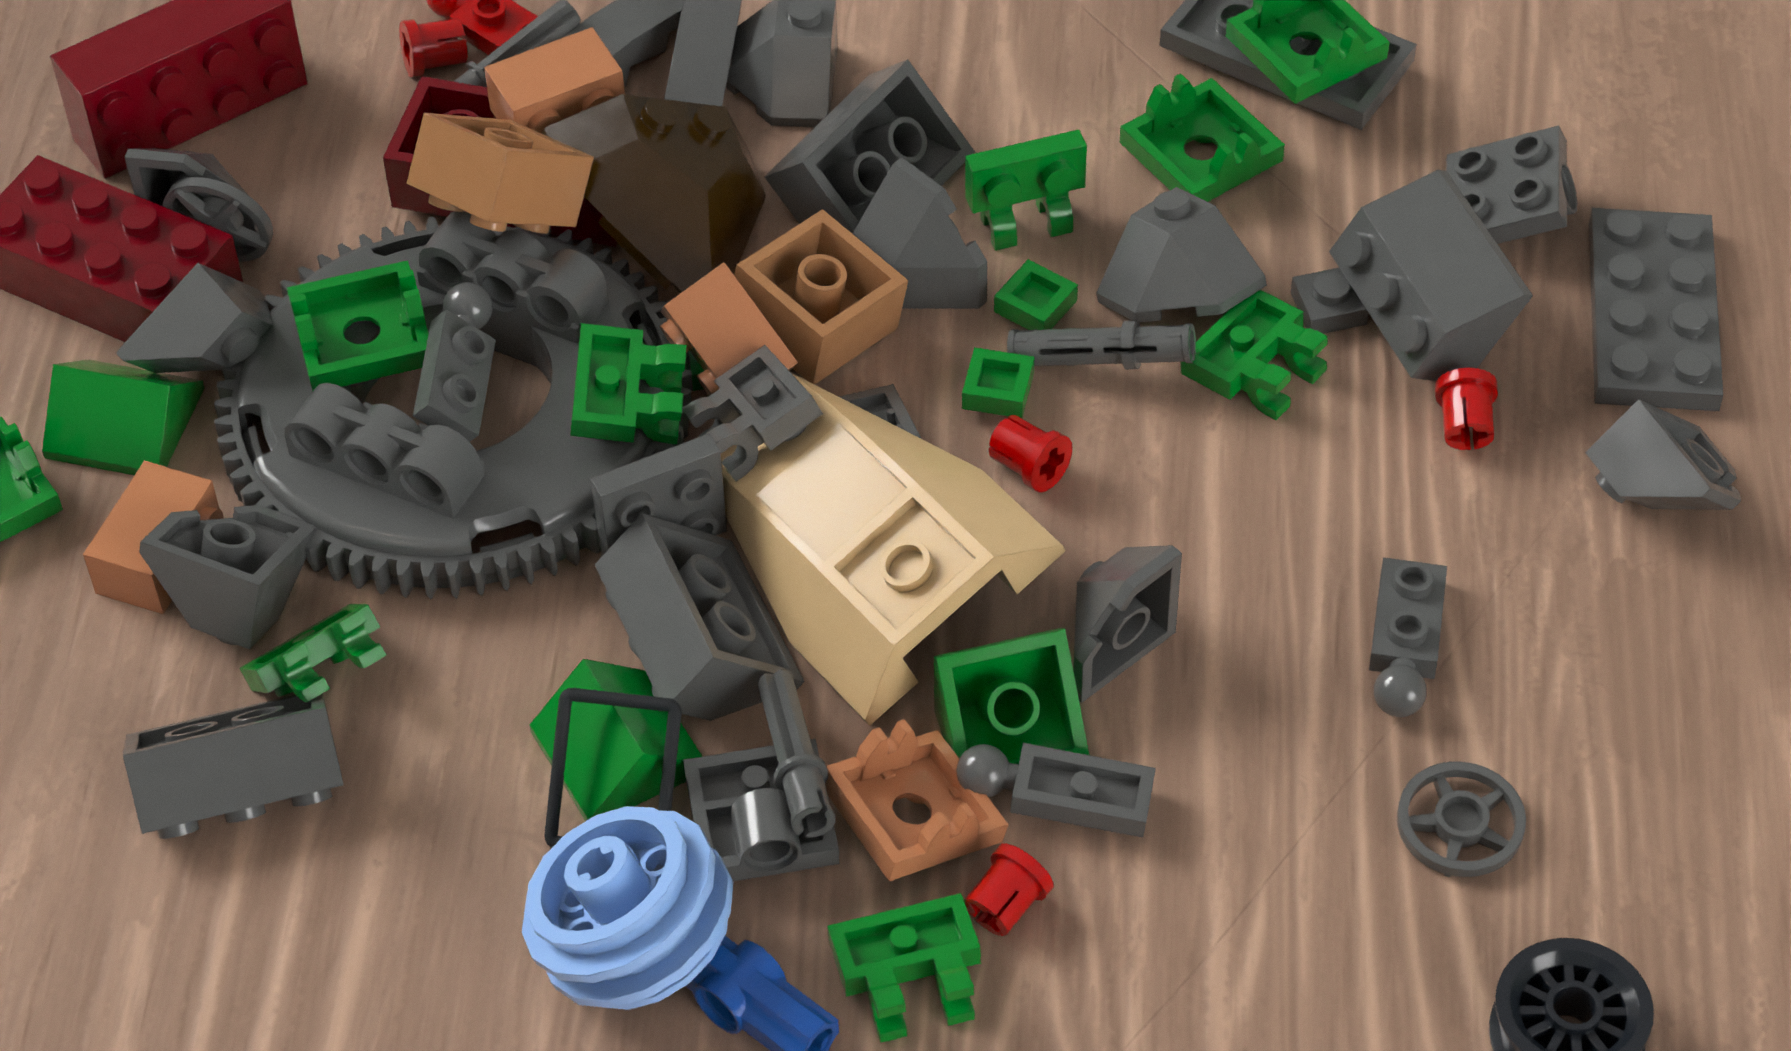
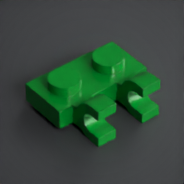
M1079 129L965 156V198L972 214L980 212V219L983 225H990L991 243L995 251L1017 246V227L1012 205L1036 199L1039 213H1047V230L1050 237L1073 232V212L1068 194L1069 191L1085 188L1087 144Z
M1260 289L1232 307L1196 341L1195 360L1193 363L1180 362L1181 374L1229 400L1240 390L1247 392L1251 402L1259 411L1277 420L1291 406V398L1280 392L1291 381V372L1275 364L1268 363L1277 354L1284 356L1288 367L1297 376L1313 384L1327 371V361L1317 357V355L1328 345V336L1311 328H1303V311Z
M581 323L570 436L633 443L635 429L640 428L647 437L654 441L677 444L679 421H681L683 393H681L687 345L642 344L643 330ZM639 380H646L650 387L663 389L664 392L656 394L639 393Z
M348 604L239 669L252 691L270 693L274 690L277 697L294 692L300 700L309 702L330 689L325 678L318 676L312 667L328 658L331 659L333 664L350 658L357 667L365 669L387 655L381 644L375 643L368 635L380 628L369 605Z
M961 893L827 926L829 945L846 997L867 992L880 1043L907 1036V1026L902 1014L906 1012V1003L899 986L900 983L934 975L948 1026L975 1019V1010L970 996L974 995V985L966 967L981 964V947Z

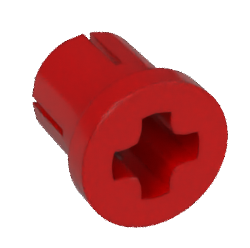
M459 18L417 24L414 19L400 22L399 33L402 56L410 77L423 76L425 69L467 62L466 39L458 40L459 37H465V31Z
M1458 368L1444 373L1435 382V398L1442 407L1444 439L1450 447L1458 450H1471L1470 427L1473 430L1474 450L1483 448L1494 440L1493 403L1498 397V384L1496 377L1492 373L1479 368Z
M1017 415L1008 416V418H1005L997 425L990 438L989 446L991 447L988 448L989 456L993 460L1021 475L1023 483L1039 493L1050 490L1059 482L1069 466L1073 450L1069 437L1055 430L1045 432Z
M1002 843L990 857L992 866L964 899L970 916L972 918L977 916L975 919L977 923L998 936H1006L1035 900H1044L1054 888L1051 876L1036 859L1014 845Z

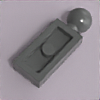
M464 282L455 285L448 291L443 302V312L431 320L413 417L428 426L438 424L449 427L459 432L470 442L479 436L496 340L479 330L487 324L493 312V303L489 293L485 288L476 283Z
M1383 557L1369 670L1381 672L1374 684V698L1379 708L1393 717H1407L1416 713L1423 706L1427 696L1424 678L1435 679L1447 566Z
M1023 743L1019 764L1008 762L1006 756L998 748L980 744L967 749L961 755L956 773L961 787L979 794H986L988 798L999 794L1003 789L1012 790L1010 813L1143 838L1156 768Z

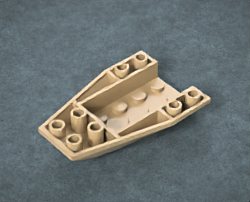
M792 373L812 395L823 414L808 424L799 436L781 443L771 451L764 443L758 446V459L753 469L735 482L722 465L726 517L789 642L870 726L918 683V680L903 660L906 654L995 575L1018 594L1065 552V549L1058 540L983 470ZM733 445L721 453V462L735 452L737 445Z

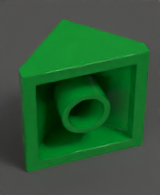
M89 359L53 364L42 446L43 456L45 459L135 475L144 460L167 467L205 389L203 380L165 373H153L144 369Z
M1063 627L934 656V712L942 736L959 759L967 749L980 744L998 748L1006 756L1008 762L1019 764L1023 743L1090 755L1066 630Z
M582 659L529 724L530 731L552 766L558 701L560 694L564 690L580 688L653 696V685L645 670ZM572 701L563 785L585 821L595 815L625 806L634 807L660 795L668 712ZM682 723L680 724L674 788L686 782L683 760L703 757Z

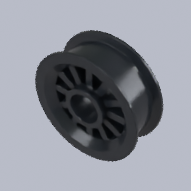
M1556 938L1541 941L1515 955L1502 971L1496 987L1495 1002L1490 1014V1042L1493 1051H1645L1654 1020L1652 996L1645 980L1636 968L1624 957L1608 947L1577 938ZM1559 1016H1571L1578 1019L1582 1023H1569L1561 1019Z

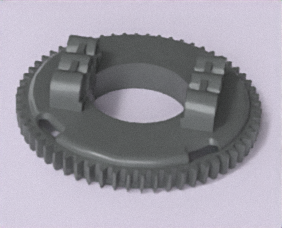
M465 211L451 212L440 226H438L434 217H429L426 230L416 231L411 221H406L403 229L404 234L394 236L387 226L383 227L381 231L382 240L375 243L365 234L359 236L360 247L351 250V248L343 243L337 245L340 257L335 260L323 254L318 255L319 269L314 272L303 266L298 268L300 284L408 260L410 269H413L416 286L420 293L428 332L431 320L443 312L444 298L452 287L464 282H472L482 286L492 299L493 312L487 324L479 330L496 340L494 351L538 367L550 382V390L538 413L522 429L507 439L476 451L469 440L449 427L438 424L428 426L423 423L417 425L405 412L394 406L364 403L367 394L379 378L342 387L331 383H322L312 392L286 288L300 284L283 280L280 282L283 298L268 294L264 297L268 303L272 326L259 339V345L254 353L230 368H223L225 380L217 382L220 399L214 402L218 417L214 420L218 435L217 441L227 477H229L230 483L233 485L238 500L243 502L244 506L261 505L316 526V530L305 546L308 563L312 570L319 572L328 565L329 573L334 581H340L345 575L350 573L353 584L357 589H361L369 579L374 580L376 589L380 594H384L391 584L400 585L401 594L405 598H408L414 587L425 588L426 595L430 600L433 599L437 588H450L452 595L457 599L460 587L475 586L477 592L482 596L485 584L500 582L502 587L508 591L510 579L524 576L532 585L534 572L546 568L553 576H556L558 571L557 562L565 558L577 566L580 562L579 551L581 549L587 548L595 554L600 552L591 478L680 445L689 436L690 421L683 411L681 421H679L677 444L654 441L647 437L640 428L635 429L633 443L570 436L581 323L643 330V342L645 345L659 346L670 344L660 328V325L667 321L661 311L668 302L667 300L659 301L658 289L655 285L645 287L644 274L641 271L630 274L629 262L625 258L613 263L611 249L608 247L594 254L593 242L589 237L574 246L572 231L569 229L561 233L557 239L552 237L551 226L547 234L527 231L517 226L516 228L506 227V231L503 232L492 231L470 223L471 214ZM357 321L347 327L344 337L354 344L369 343L379 335L380 327L372 321ZM689 352L686 353L685 370L682 374V408L692 402L693 384ZM639 380V393L656 394L664 392L663 389L650 387L646 380ZM254 415L261 417L264 435L271 452L266 454L262 453L259 446L256 427L253 426ZM525 520L537 522L542 527L543 535L534 537L532 533L508 541L480 547V553H472L471 541L477 533L504 528ZM287 532L285 536L290 538L294 533Z

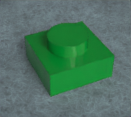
M1028 259L994 295V312L1028 330L1052 329L1078 301V284Z
M974 347L962 390V409L1002 416L1017 415L1023 418L1034 376L1035 357Z

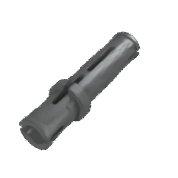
M1138 320L1123 321L1122 327L1045 330L1011 329L1007 338V352L1034 356V366L1123 364L1125 370L1140 369L1141 363H1193L1196 355V335L1192 323L1168 326H1140Z

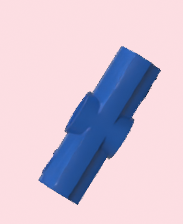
M724 936L714 958L686 985L693 992L701 1010L718 1027L731 1034H737L744 1030L770 1051H829L833 1040L839 1033L838 1019L788 983L785 973L777 961L764 948L749 940L741 941L737 945L727 936Z

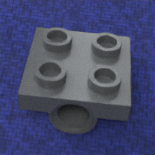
M1559 125L1447 154L1446 171L1497 244L1567 227V215L1577 212L1576 188L1567 165V140Z
M710 433L591 478L601 557L641 513L715 536L727 532L721 453Z
M816 738L810 739L814 754L820 758ZM774 745L683 760L693 822L701 827L710 846L717 850L733 881L840 864L839 847L834 825L827 833L812 838L805 837L804 830L800 835H797L792 829L791 815L785 793L779 790L774 782V773L779 766Z

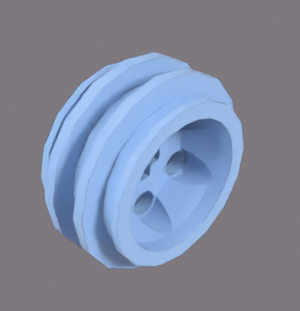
M625 806L595 815L567 832L543 856L528 884L522 935L532 959L538 966L546 970L551 984L557 991L578 1005L625 1010L660 1002L688 985L714 958L727 932L728 918L731 914L733 880L717 850L710 846L705 833L698 824L676 811H663L651 807Z

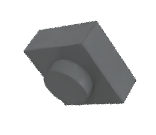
M1339 267L1292 277L1291 296L1296 307L1303 311V323L1306 328H1311L1325 334L1367 325L1369 312Z

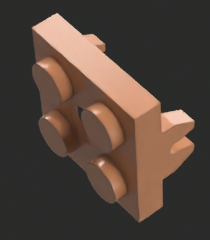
M905 719L897 721L889 738H887L880 727L872 729L859 746L855 757L827 766L828 779L825 782L828 797L888 881L1001 843L1004 840L1009 825L986 794H979L961 787L956 773L959 757L941 733L935 730L916 737ZM902 798L917 804H925L931 812V818L922 824L904 822L894 813L893 804Z

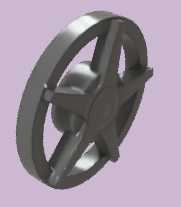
M204 177L184 178L175 182L170 187L163 201V207L179 213L176 206L177 198L193 215L190 218L231 234L236 242L249 245L248 247H235L239 262L255 260L261 257L268 249L273 238L272 223L263 208L246 193L227 183ZM192 192L208 193L221 198L206 197L201 200ZM237 207L250 216L260 234L243 226L244 217Z
M1460 761L1444 762L1422 770L1405 786L1398 805L1397 826L1407 849L1424 865L1444 873L1446 877H1475L1500 869L1515 856L1524 837L1526 814L1522 800L1516 790L1498 773L1474 763ZM1461 777L1473 779L1489 786L1494 791L1481 798L1469 791H1453L1445 778ZM1433 782L1439 797L1435 813L1409 816V805L1413 797L1421 788ZM1503 799L1510 808L1514 821V833L1510 841L1488 827L1490 811ZM1414 831L1435 832L1441 840L1447 843L1446 857L1426 847ZM1477 843L1498 852L1488 858L1476 861L1457 860L1462 847L1473 846Z

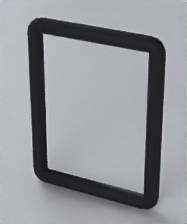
M568 688L560 694L544 834L545 841L551 848L563 837L558 836L572 701L668 712L658 810L671 811L682 714L681 707L676 700L580 688Z

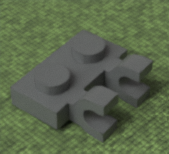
M766 345L715 379L714 382L719 388L716 392L708 397L698 398L682 408V411L695 428L703 425L707 420L715 419L713 425L702 432L699 437L710 433L720 453H723L733 445H737L735 452L721 462L735 482L753 469L758 459V446L764 443L771 451L781 443L799 436L808 424L823 414L812 395Z

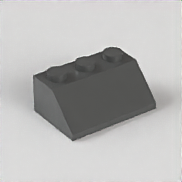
M907 59L868 75L764 178L799 224L823 209L848 231L853 233L892 164L898 159L904 158L942 186L965 163V156L974 154L975 151Z
M1438 169L1361 207L1329 251L1410 377L1415 379L1437 381L1441 375L1454 369L1477 368L1533 297L1449 173L1444 170Z
M641 513L595 564L606 588V598L617 611L628 633L629 646L640 659L653 685V696L676 700L681 707L682 714L711 721L762 703L758 682L763 674H774L779 669H784L792 674L796 689L805 682L732 540Z
M323 694L309 702H304L297 695H292L127 734L125 739L123 759L141 833L144 834L157 830L160 839L179 837L197 831L199 829L198 820L224 814L228 823L253 819L266 813L264 804L291 798L293 806L296 807L319 803L332 797L331 788L344 785Z

